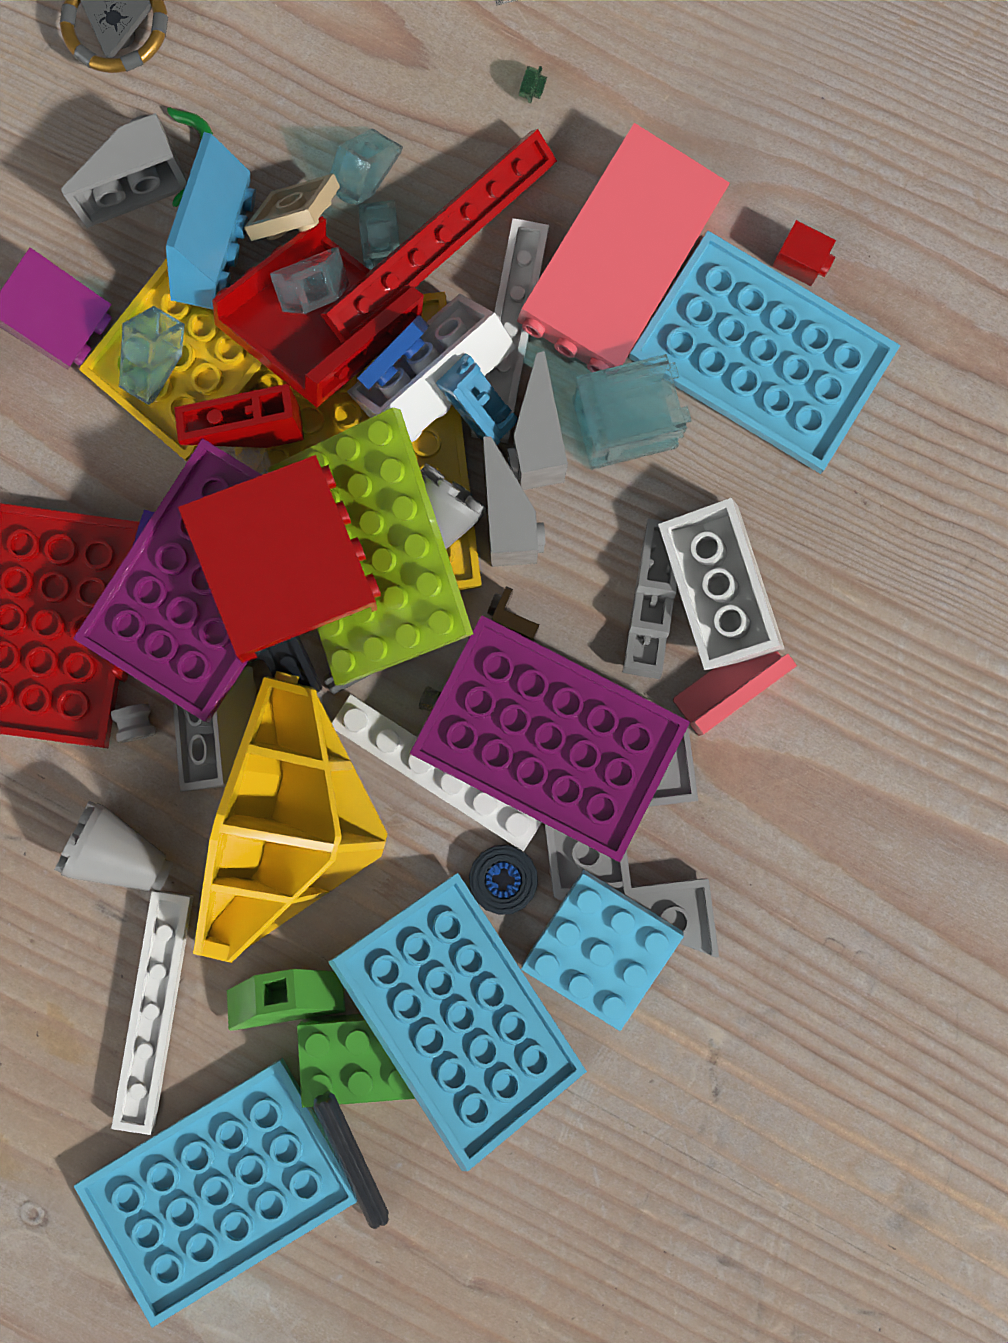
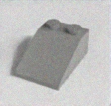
M154 113L149 116H138L132 119L130 123L120 126L61 188V191L88 228L175 195L186 187L187 180L176 152L157 114Z
M545 351L537 352L514 432L513 448L507 449L509 457L507 459L508 466L523 490L564 483L568 466Z
M483 437L492 567L537 564L538 553H544V522L537 523L534 507L492 437Z

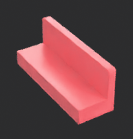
M776 651L749 661L714 668L673 698V702L685 719L690 721V725L696 734L700 736L786 675L797 665L789 654L781 656Z

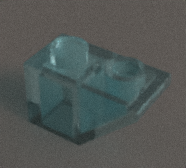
M338 247L270 273L283 312L306 314L338 300L350 286Z
M155 306L122 323L119 387L148 405L153 403L182 356L185 324Z

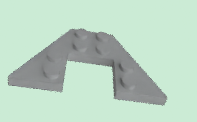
M687 728L648 807L698 801L689 728ZM545 824L554 898L563 901L584 869L682 930L684 937L679 944L715 958L719 957L709 878L631 887L627 850L621 862H618Z

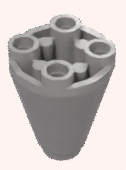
M425 463L420 471L445 548L447 549L478 523L488 508L471 497L472 494L455 481L451 484L444 479V475Z
M89 801L54 870L60 872L62 876L71 879L145 891L153 888L160 891L170 873L173 862L166 860V855L107 807Z

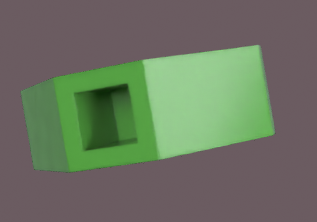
M289 969L254 975L227 990L228 1029L234 1031L346 1012L344 986L334 971Z

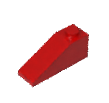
M289 383L174 407L177 438L180 445H198L203 438L214 446L270 448L305 440L300 406Z

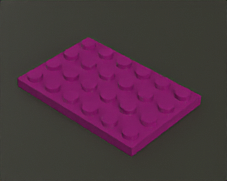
M202 438L73 639L202 721L209 723L247 662L242 663L235 654L178 507L262 474Z
M481 615L473 630V635L470 636L409 754L596 851L621 862L690 721Z

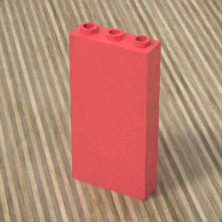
M634 123L521 308L517 322L522 324V328L529 335L536 338L543 337L553 343L555 349L560 354L568 358L575 357L587 364L588 370L601 378L608 377L613 380L730 182Z

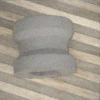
M148 703L127 706L111 712L112 720L117 723L119 729L116 734L118 743L136 741L156 734L155 726L149 722L148 715L151 709Z

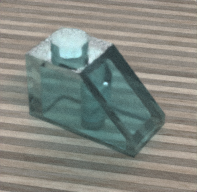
M373 128L339 145L330 174L334 173L340 186L336 192L337 196L346 203L356 205L372 197L400 156L403 146Z
M395 200L359 204V229L363 261L369 270H372L401 244Z

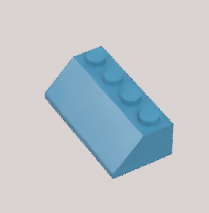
M203 133L166 243L171 301L213 309L212 300L216 297L217 293L225 287H230L231 273L228 271L230 266L236 267L239 258V244L237 242L239 238L244 239L246 236L244 228L248 223L246 212H253L256 200V189L250 188V171L211 133Z

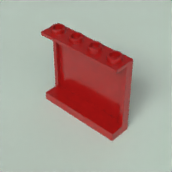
M321 216L319 223L315 227L307 231H299L285 245L276 247L268 258L257 266L250 267L238 281L230 287L221 289L212 302L215 326L284 382L289 383V386L317 408L378 357L418 315L422 317L424 295L412 286L341 344L320 314L371 270L326 236V219Z
M316 455L178 507L235 654L242 663L257 658L256 652L369 607L372 612L377 610L375 598L381 596L379 587L373 573L366 576L360 562L366 560V556L358 537L350 539L345 525L351 523L343 501L335 503L330 491L337 487L328 465L320 466Z

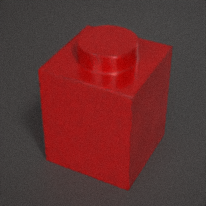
M796 220L772 267L812 286L817 276L820 275L825 278L836 256L830 254L836 240Z

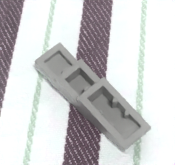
M648 519L622 673L660 679L663 672L666 642L670 632L677 582L658 525L665 521Z

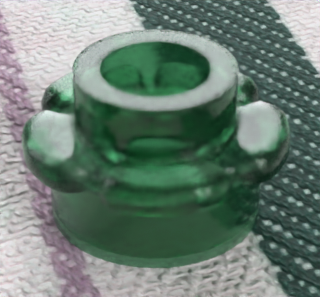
M527 66L518 96L528 99V103H532L533 97L537 99L542 97L548 78L541 75L542 66H539L538 69Z

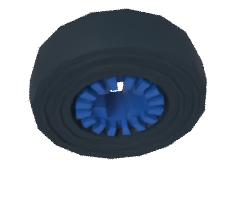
M495 845L482 851L473 862L469 873L470 891L477 903L486 911L498 915L513 914L525 908L533 899L538 886L537 870L531 858L521 849L510 845ZM502 868L508 869L509 876L515 877L514 884H507L506 890H499L498 883L492 882V876L499 875Z

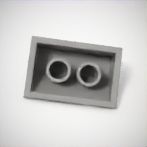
M244 667L209 723L202 721L173 702L180 792L226 787L255 704L256 684L253 679L252 667Z

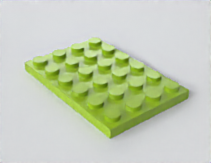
M392 407L267 468L268 472L313 455H316L321 467L329 466L337 486L330 490L335 503L344 502L351 520L350 524L345 525L350 539L358 537L366 556V560L360 562L366 576L373 573L381 596L375 598L377 604L376 611L372 612L369 607L317 628L335 686L345 685L473 635L401 409Z

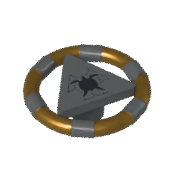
M65 0L60 16L62 37L69 51L87 67L107 73L128 72L144 65L161 47L166 37L168 24L164 0ZM80 3L83 5L106 58L93 53L83 46L77 38L74 28L77 8ZM151 9H153L151 34L144 45L138 50L123 55L120 58H114L120 49L127 48L133 44L136 34L135 30Z

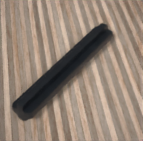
M331 1092L318 1095L314 1099V1110L368 1225L373 1229L385 1226L389 1222V1211L335 1095Z

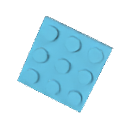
M583 869L523 961L521 970L621 1031L683 939L684 933L679 928Z

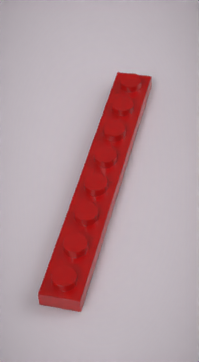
M539 129L532 130L320 314L341 344L412 286L414 288L418 286L557 162Z

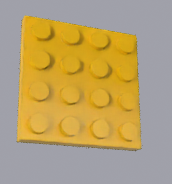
M166 258L80 366L79 370L180 457L188 461L198 445L179 444L174 407L249 392L267 370V367L215 326L213 309L171 301Z

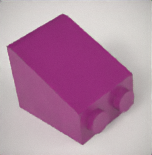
M29 247L0 290V328L68 370L72 363L80 367L92 349L85 343L93 331L101 335L112 319V316L106 313L111 304Z

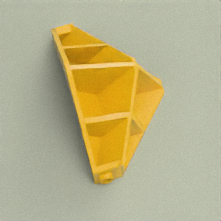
M276 671L275 678L270 676L263 678L215 816L209 840L193 954L232 963L245 949L379 859L383 854L388 832L323 707L317 691L313 687L298 684L299 676Z

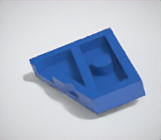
M418 315L357 379L368 390L376 382L383 387L398 371L393 364L403 354L410 359L425 344L420 337L429 327L427 322Z

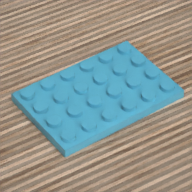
M707 231L634 346L629 359L821 474L901 345L712 232Z
M458 873L328 961L461 1171H469L587 1072Z
M283 1058L104 1165L74 1185L75 1190L152 1328L357 1202L311 1107L302 1108L301 1088Z

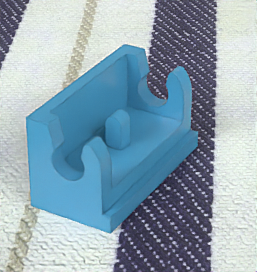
M465 353L436 382V385L476 436L482 440L483 437L491 436L497 446L501 442L500 439L516 424L518 418L514 412L510 414L512 410L504 403L480 371L481 368L470 355Z

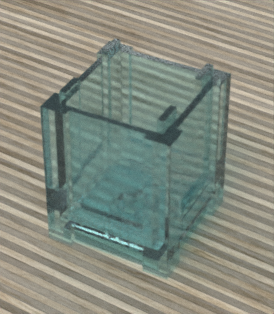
M667 354L576 376L575 394L572 396V402L591 470L678 448V440L684 437L683 433L687 429L686 423L691 422L688 406L680 407L673 379L679 378L676 362L669 363Z

